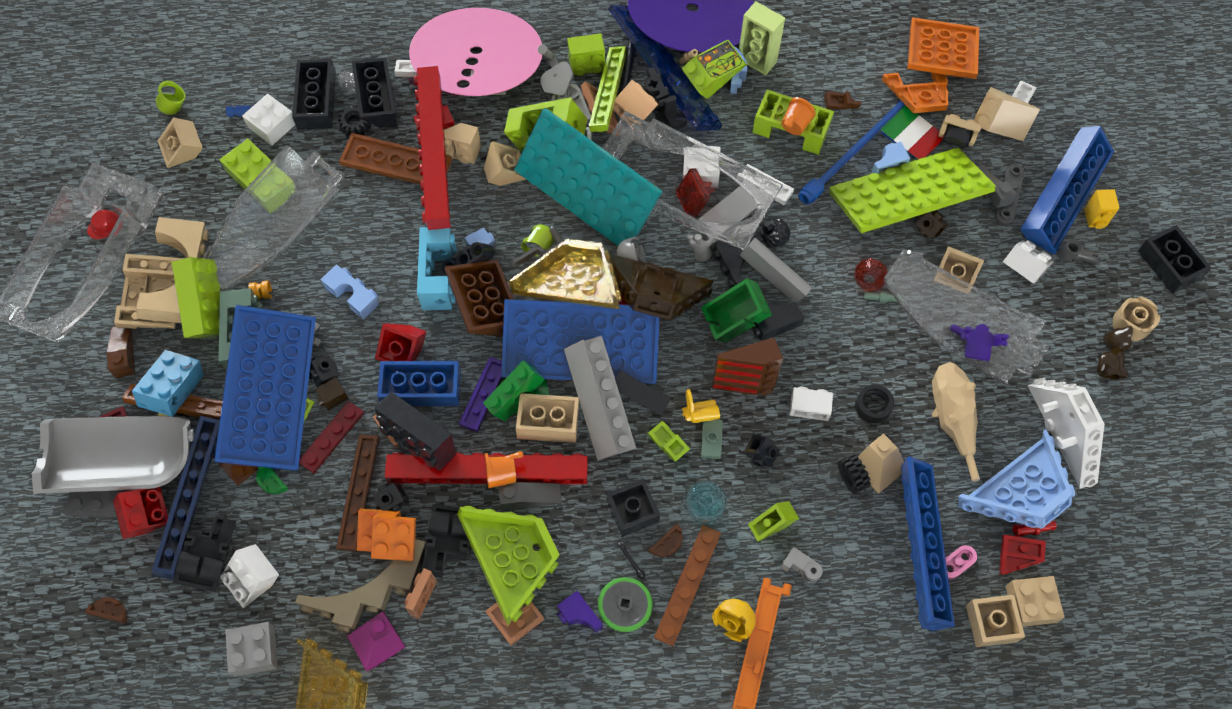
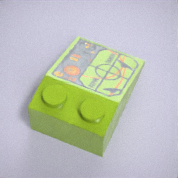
M726 40L695 56L682 67V70L696 90L707 99L747 64L731 42Z

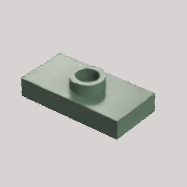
M723 420L703 422L701 458L721 459Z

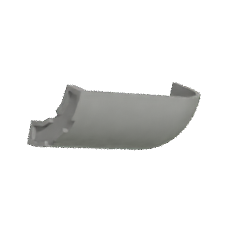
M160 415L45 419L40 423L39 449L44 450L43 457L37 460L36 467L32 472L33 494L151 489L163 486L176 478L184 468L189 454L190 441H194V429H191V421L178 416Z

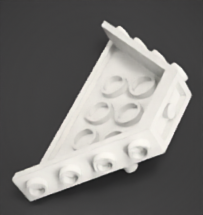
M1045 378L1034 380V384H1030L1028 387L1045 419L1046 429L1051 431L1054 437L1055 447L1060 449L1079 489L1094 486L1098 483L1104 422L1085 387H1080L1076 384H1066V382H1056L1055 380H1046Z

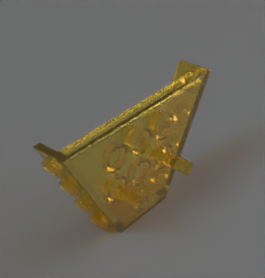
M566 239L508 281L512 294L613 309H620L618 301H622L619 289L615 290L618 287L615 276L611 277V274H614L612 263H607L610 261L608 250H604L602 243Z
M297 638V643L304 650L295 709H365L368 683L361 679L363 675L354 669H347L348 664L338 658L334 660L332 658L333 654L328 650L317 648L319 644L314 640L307 638L305 641Z

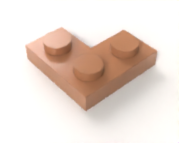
M497 602L485 611L510 646L545 620L532 602L521 609L523 613L516 623L512 620L509 626Z

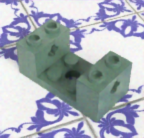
M251 288L220 292L218 361L225 371L227 370L235 306L241 305L264 309L263 304H260L258 296L254 294Z

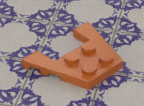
M898 73L883 74L882 81L913 113L947 110V75L931 73L934 81L932 83L904 85Z

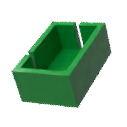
M748 278L701 307L707 322L711 323L709 327L714 339L723 343L729 342L755 326L754 322L760 323L772 316L758 283Z

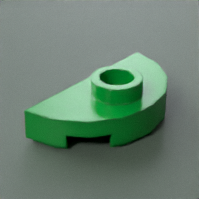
M258 467L256 481L259 487L266 493L280 494L289 490L272 468Z

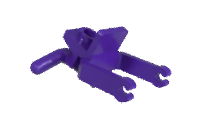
M979 324L975 329L968 326L962 329L957 325L950 327L952 332L961 336L960 339L967 340L964 350L965 357L988 362L992 346L1000 347L1007 346L1008 334L992 335L985 324Z

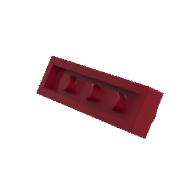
M348 401L299 459V464L315 474L364 415V411Z

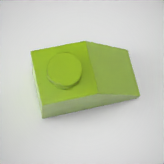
M787 501L776 503L748 525L759 542L789 527L799 517L791 503Z

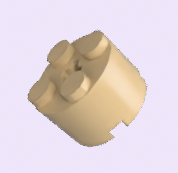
M1129 298L1114 314L1113 328L1132 326V341L1142 340L1158 325L1160 321V315L1157 312L1158 308L1147 298Z

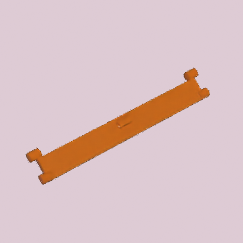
M763 578L755 611V628L749 636L732 709H755L781 594L790 596L792 587L790 584L784 583L783 588L771 585V579Z

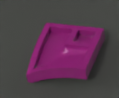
M383 611L347 636L366 672L374 669L406 648Z

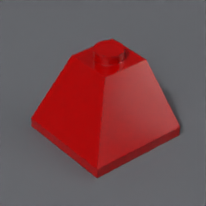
M382 324L375 359L379 361H416L423 348L427 331L411 325Z

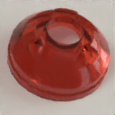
M876 259L860 261L854 271V279L858 286L868 291L881 289L889 277L887 267ZM866 275H871L874 277L875 281L873 283H867L865 282L864 277Z

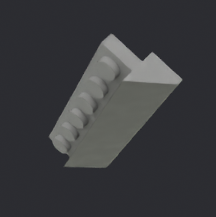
M602 336L585 341L581 340L564 348L597 461L635 450V442Z

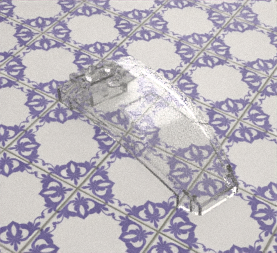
M905 249L902 251L884 277V282L901 307L932 340L966 364L1006 386L1017 369L1029 375L1033 374V368L1023 363L1022 360L1037 366L1040 363L1039 360H1042L1043 354L1031 346L1042 351L1048 350L1049 346L1037 339L1046 323L1045 320L1029 312L1025 314L923 259V253ZM985 324L992 335L1008 334L1007 346L1000 347L992 346L988 362L967 358L964 351L967 340L960 339L961 336L952 332L950 327L957 325L962 329L966 326L975 329L977 325Z

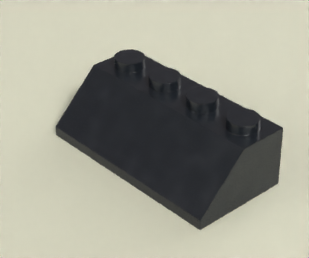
M387 58L352 61L360 119L379 128L397 126Z

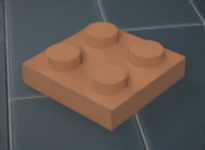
M423 569L422 573H418L414 581L415 588L405 599L406 610L411 617L418 620L437 583L432 571Z

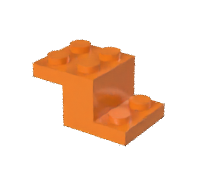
M358 510L357 551L371 552V558L414 560L416 518L401 517V511Z

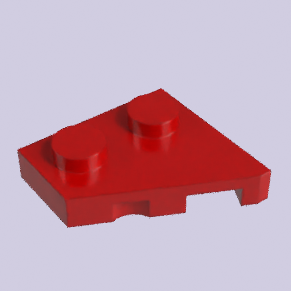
M1002 535L999 575H1005L1045 562L1046 541Z

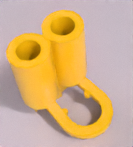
M686 390L687 407L682 408V415L686 421L699 423L720 419V411L715 399L693 403L691 390Z

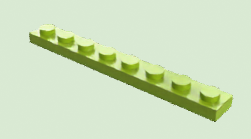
M626 46L609 47L589 123L590 132L608 131L627 54Z

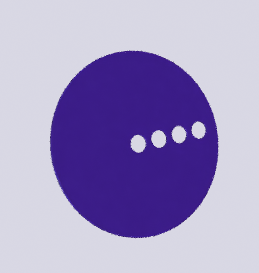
M628 0V11L635 25L646 36L657 43L679 51L690 52L696 49L698 53H703L726 40H729L733 46L740 43L743 17L754 4V1ZM694 4L698 7V10L689 11L686 6Z

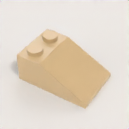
M991 87L974 120L982 125L981 128L986 131L1024 141L1040 109Z

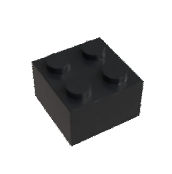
M644 479L606 493L608 506L621 537L659 523V511Z

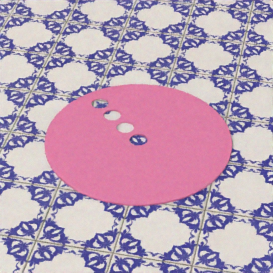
M465 8L444 13L424 24L411 41L409 56L416 73L418 67H439L442 91L464 96H486L505 92L529 79L541 63L542 55L538 53V47L542 45V42L531 25L513 14L490 8ZM480 47L483 51L480 54H473L470 52V49ZM476 58L478 63L476 65H468L466 60ZM464 69H471L474 71V74L467 77L463 76L461 72ZM461 80H466L470 85L466 88H460L457 86V83Z

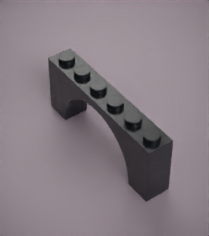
M755 227L714 242L713 257L716 261L719 260L721 264L720 270L723 275L728 277L730 289L742 282L741 267L745 260L740 256L741 252L754 238H757L762 243ZM796 302L788 305L768 304L772 316L760 323L754 322L755 326L752 327V330L756 337L759 336L760 340L764 341L802 326L804 316Z

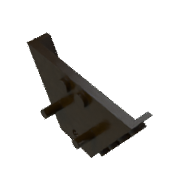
M605 253L601 261V270L630 308L636 312L671 320L676 316H680L695 304H699L701 300L708 298L713 290L711 288L713 280L675 271L669 267L663 268L653 263H644Z

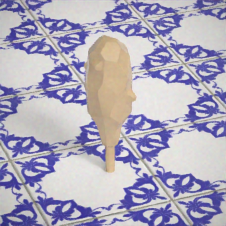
M948 362L938 367L932 380L933 396L936 404L932 417L939 418L940 427L953 439L960 455L966 458L971 480L975 482L980 480L973 456L976 453V430L978 424L974 391L976 385L970 382L965 372L956 364Z

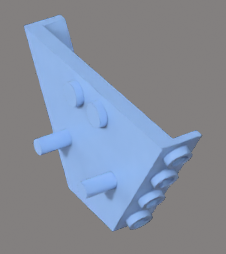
M1047 429L1043 431L1040 441L969 496L961 494L958 497V508L968 512L981 513L988 517L1001 518L1008 522L1025 524L1031 528L1037 527L1042 529L1070 507L1072 497L1075 496V490L1073 485L1067 481V470L1061 466L1060 453L1055 451L1054 439L1052 436H1049Z

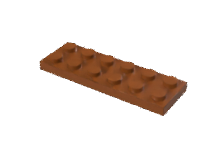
M351 133L339 160L342 166L420 184V180H423L419 170L422 160H419L418 149ZM446 155L448 173V170L452 163V157Z

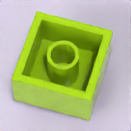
M601 33L567 38L568 60L573 75L582 76L586 73H600L604 70L605 48Z

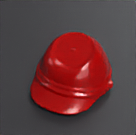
M98 210L91 217L87 233L92 239H103L112 236L119 230L121 218L116 212Z

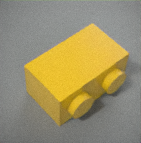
M1115 189L1095 191L1084 208L1088 227H1095L1096 229L1105 228L1117 213L1119 204Z

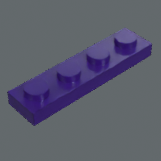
M489 357L459 422L460 427L478 433L488 411L483 402L500 385L503 378L501 377V360Z

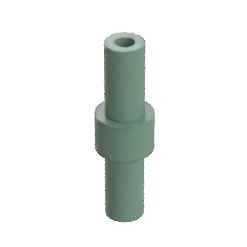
M879 291V293L864 292V299L878 300L881 303H887V301L902 303V295L888 294V292Z

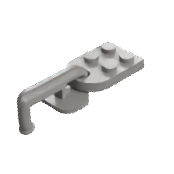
M540 45L538 53L544 55L552 67L541 76L540 82L543 90L546 93L553 94L551 101L571 97L587 117V125H589L592 114L588 109V102L583 97V91L577 85L571 84L573 71L567 62L559 63L556 55L546 45Z

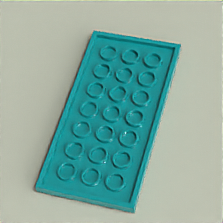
M547 108L542 110L514 169L518 174L617 246L628 238L638 237L663 192Z

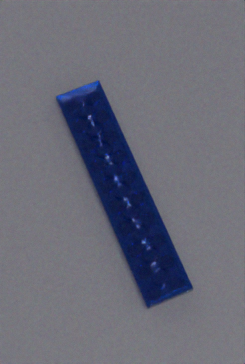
M611 4L608 9L649 67L651 69L654 68L656 73L661 75L664 87L668 88L671 96H676V104L695 130L721 129L723 125L719 121L718 116L713 113L709 104L704 101L689 78L684 74L682 68L675 62L673 55L667 51L664 45L646 36L635 25L629 14L628 6Z

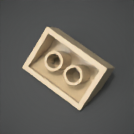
M521 393L516 422L517 439L576 443L579 397Z

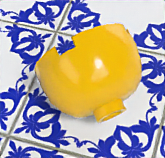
M732 598L723 601L714 610L712 615L715 626L717 627L718 624L728 631L723 634L734 641L741 642L743 639H748L755 628L756 617L754 611L747 602Z

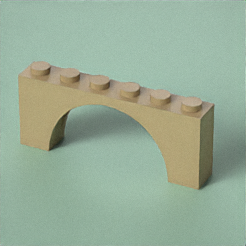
M158 218L155 230L157 243L177 249L186 258H201V255H205L206 246L204 241H208L209 231L205 228V222ZM175 284L162 291L140 293L136 306L138 318L142 320L181 323Z

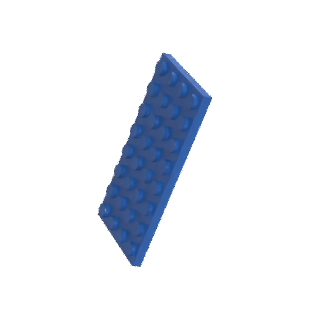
M505 299L501 377H508L524 360L532 365L544 379L573 380L564 348L581 340L585 341L602 336L615 378L621 370L642 383L656 384L660 317L633 311L629 305Z
M241 305L235 306L214 462L298 471L316 317Z

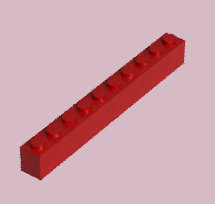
M438 66L418 67L417 75H414L415 86H418V90H415L416 101L419 100V104H416L417 115H420V119H417V128L421 132L417 136L418 144L421 145V149H418L419 160H422L419 170L420 175L423 176V180H420L421 191H424V196H421L422 207H425V212H422L423 223H427L428 230L451 228L441 76Z
M400 452L386 456L385 479L388 484L400 482V484H488L485 455L483 453H473L472 455L456 453L441 471L435 467L430 468L419 456L405 455ZM493 453L492 455L488 456L505 457L507 455H504L502 453ZM533 453L532 455L523 454L521 458H514L516 483L587 484L588 458L581 453H574L572 455Z

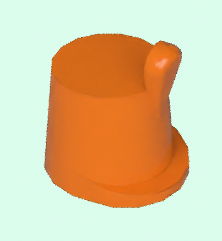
M798 97L791 99L781 122L782 127L793 135H801L815 117V109L805 99Z
M519 451L505 457H489L488 453H485L488 488L516 483L514 458L523 457V452Z

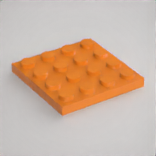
M912 17L907 69L971 79L977 78L979 27Z

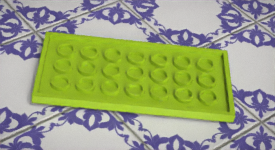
M958 147L880 171L878 174L872 173L829 187V193L862 234L995 192L996 185Z

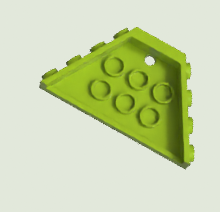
M473 506L460 507L457 514L503 617L508 626L512 620L516 623L523 613L520 609L524 604L528 606L535 597L533 594L535 589L538 588L540 590L547 581L545 578L547 573L552 574L559 565L556 561L560 554L542 518H537L534 515L522 516L516 515L514 512L501 513L493 509H476ZM533 545H538L540 550L535 551Z

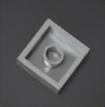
M264 622L225 630L229 674L238 677L278 669L275 627L271 623Z

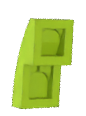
M661 421L647 433L674 462L690 450L679 435H675L664 421Z

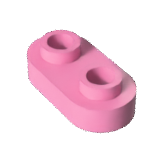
M963 545L946 557V565L953 569V572L947 571L949 580L955 579L976 562L977 553L972 547ZM965 554L968 560H963L961 555Z

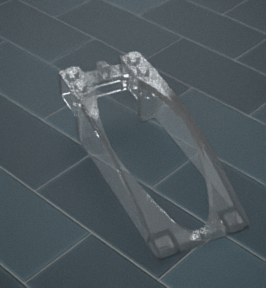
M627 111L624 112L603 147L604 150L621 161L631 142L634 141L650 150L673 152L699 159L727 174L755 200L757 210L752 218L739 222L698 220L658 199L653 211L698 232L744 250L783 184L654 118L651 123H648Z
M92 162L78 189L64 184L0 297V321L58 343L86 315L108 288L120 270L121 265L124 264L125 254L132 252L143 235L164 193L153 184ZM110 191L129 198L125 207L113 202L111 203V206L121 215L72 304L47 319L29 322L26 319V309L43 273L63 244L83 223L101 209Z

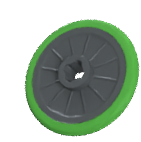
M623 577L614 579L602 589L599 595L598 611L602 620L610 628L620 632H630L639 629L648 621L652 612L653 603L649 590L644 584L633 578ZM622 601L629 602V607H621Z

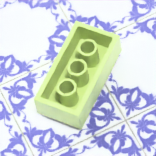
M755 1L743 17L739 50L744 55L748 66L766 76L777 63L785 17Z

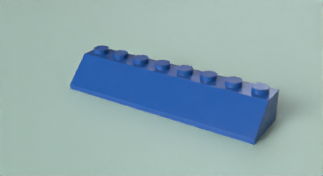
M1101 126L1083 127L1079 130L1020 229L1027 240L1052 254L1057 252L1114 153Z
M910 456L906 458L901 466V481L904 488L903 499L906 504V520L909 528L908 538L911 543V560L914 567L913 578L917 590L916 600L919 606V622L921 628L931 631L955 627L933 465Z

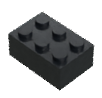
M1177 225L1147 239L1138 250L1172 294L1201 280L1212 269Z

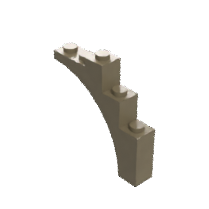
M415 539V556L413 561L393 560L379 576L358 589L332 597L298 595L295 603L305 613L312 614L313 611L320 612L321 617L332 619L333 617L332 623L341 632L349 633V630L355 631L364 607H366L365 611L377 614L378 611L385 612L392 589L400 595H406V592H413L415 578L420 573L424 561L426 542Z

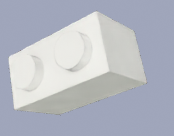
M803 386L794 387L791 395L789 416L829 421L832 411L833 393L824 389L810 390Z

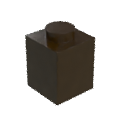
M336 377L315 389L318 393V396H316L317 401L321 407L325 405L328 411L349 399Z

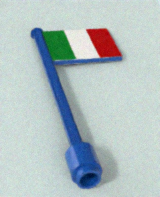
M899 100L819 179H811L800 190L798 197L804 204L813 203L825 191L824 184L878 132L894 144L902 142L908 155L918 160L927 157L943 141V138L938 136L940 131L917 113H913Z

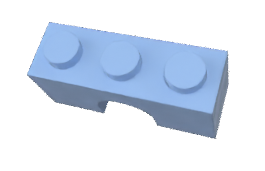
M337 264L320 279L324 288L336 298L344 292H353L347 303L350 309L363 320L379 305L378 295L372 289H366L360 279H354L346 268L342 269Z

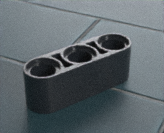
M474 242L445 260L442 265V271L446 275L444 268L447 266L490 261L495 253L494 248L490 244Z

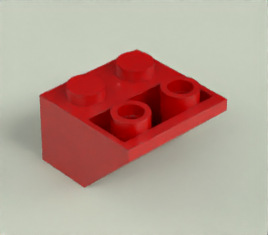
M160 487L121 492L113 500L122 539L141 536L167 524L168 514Z

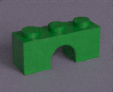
M523 360L483 404L493 416L506 421L518 409V406L514 403L515 399L523 392L533 393L545 379L532 365Z

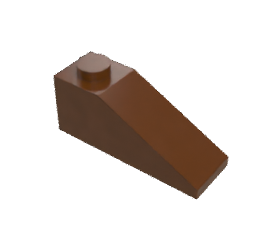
M111 327L107 348L108 370L116 379L136 374L131 328Z

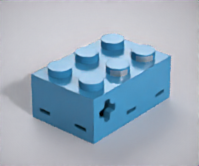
M164 350L132 390L137 406L173 417L204 376L200 360Z

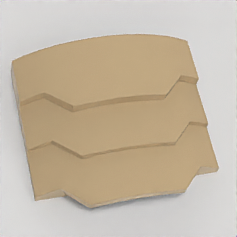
M125 254L123 265L125 282L121 306H117L114 320L117 328L175 329L177 323L139 319L136 306L140 293L158 292L173 286L175 280L172 261L184 258Z

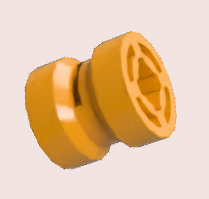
M269 280L262 281L259 284L256 282L249 283V289L251 288L259 299H272V295H269V292H272Z

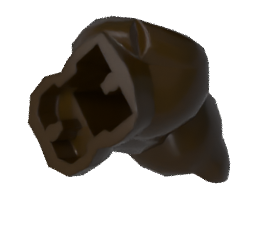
M1132 326L1116 328L1104 334L1103 341L1111 351L1104 352L1099 357L1097 374L1100 377L1112 380H1121L1129 377L1128 371L1124 368L1125 356L1123 352L1130 349L1132 345Z

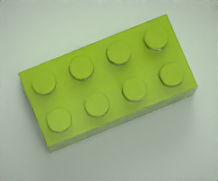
M248 138L219 159L224 170L269 213L298 192L293 180Z
M188 257L172 261L184 338H211L219 336L220 284L218 283L215 260Z

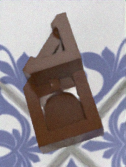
M826 91L824 95L826 109L828 110L855 109L861 106V102L851 98V93L848 91L845 94Z

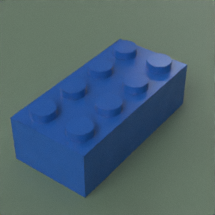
M380 361L377 398L381 402L392 392L411 406H459L461 383L459 361Z

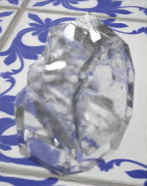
M341 70L338 77L340 89L356 93L353 71Z

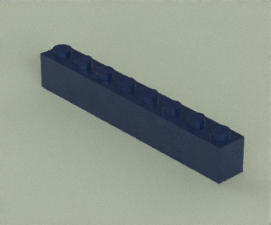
M200 416L194 441H192L152 568V573L155 577L174 579L177 563L183 550L184 542H187L186 536L191 529L217 444L220 420Z

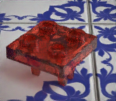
M690 168L675 191L689 220L695 219L710 199V193L715 191V188L710 187L712 182L702 181L696 168Z

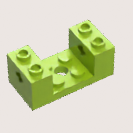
M767 89L756 113L752 133L769 138L773 127L785 130L781 122L788 109L789 102L793 98ZM811 104L815 109L816 115L800 135L805 137L802 150L819 155L830 129L834 111Z
M571 97L509 109L504 133L523 152L543 109L547 108L584 136L587 117Z

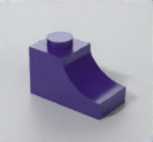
M578 591L557 605L559 612L556 615L563 624L566 622L569 626L583 624L590 627L595 633L603 628L600 620Z

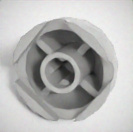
M637 236L628 238L618 245L617 256L646 263L644 249L642 245L638 246L637 241H639V238Z

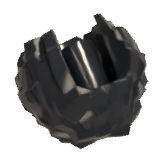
M781 218L771 220L775 225L762 226L761 235L767 245L778 247L789 241L791 234L789 226Z

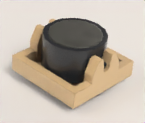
M950 114L946 115L938 136L942 137V140L950 145L962 148L968 147V145L973 147L982 125L978 124L975 120L969 119L966 121L960 119L958 115Z

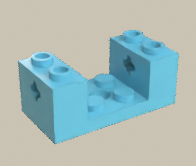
M420 227L417 296L422 310H452V303H456L447 276H432L431 272L435 270L434 261H445L457 253L455 234H451L450 228L428 230V227Z

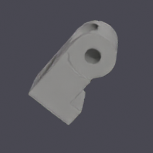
M795 547L792 548L780 567L786 572L792 568L809 583L817 582L823 573L819 563Z

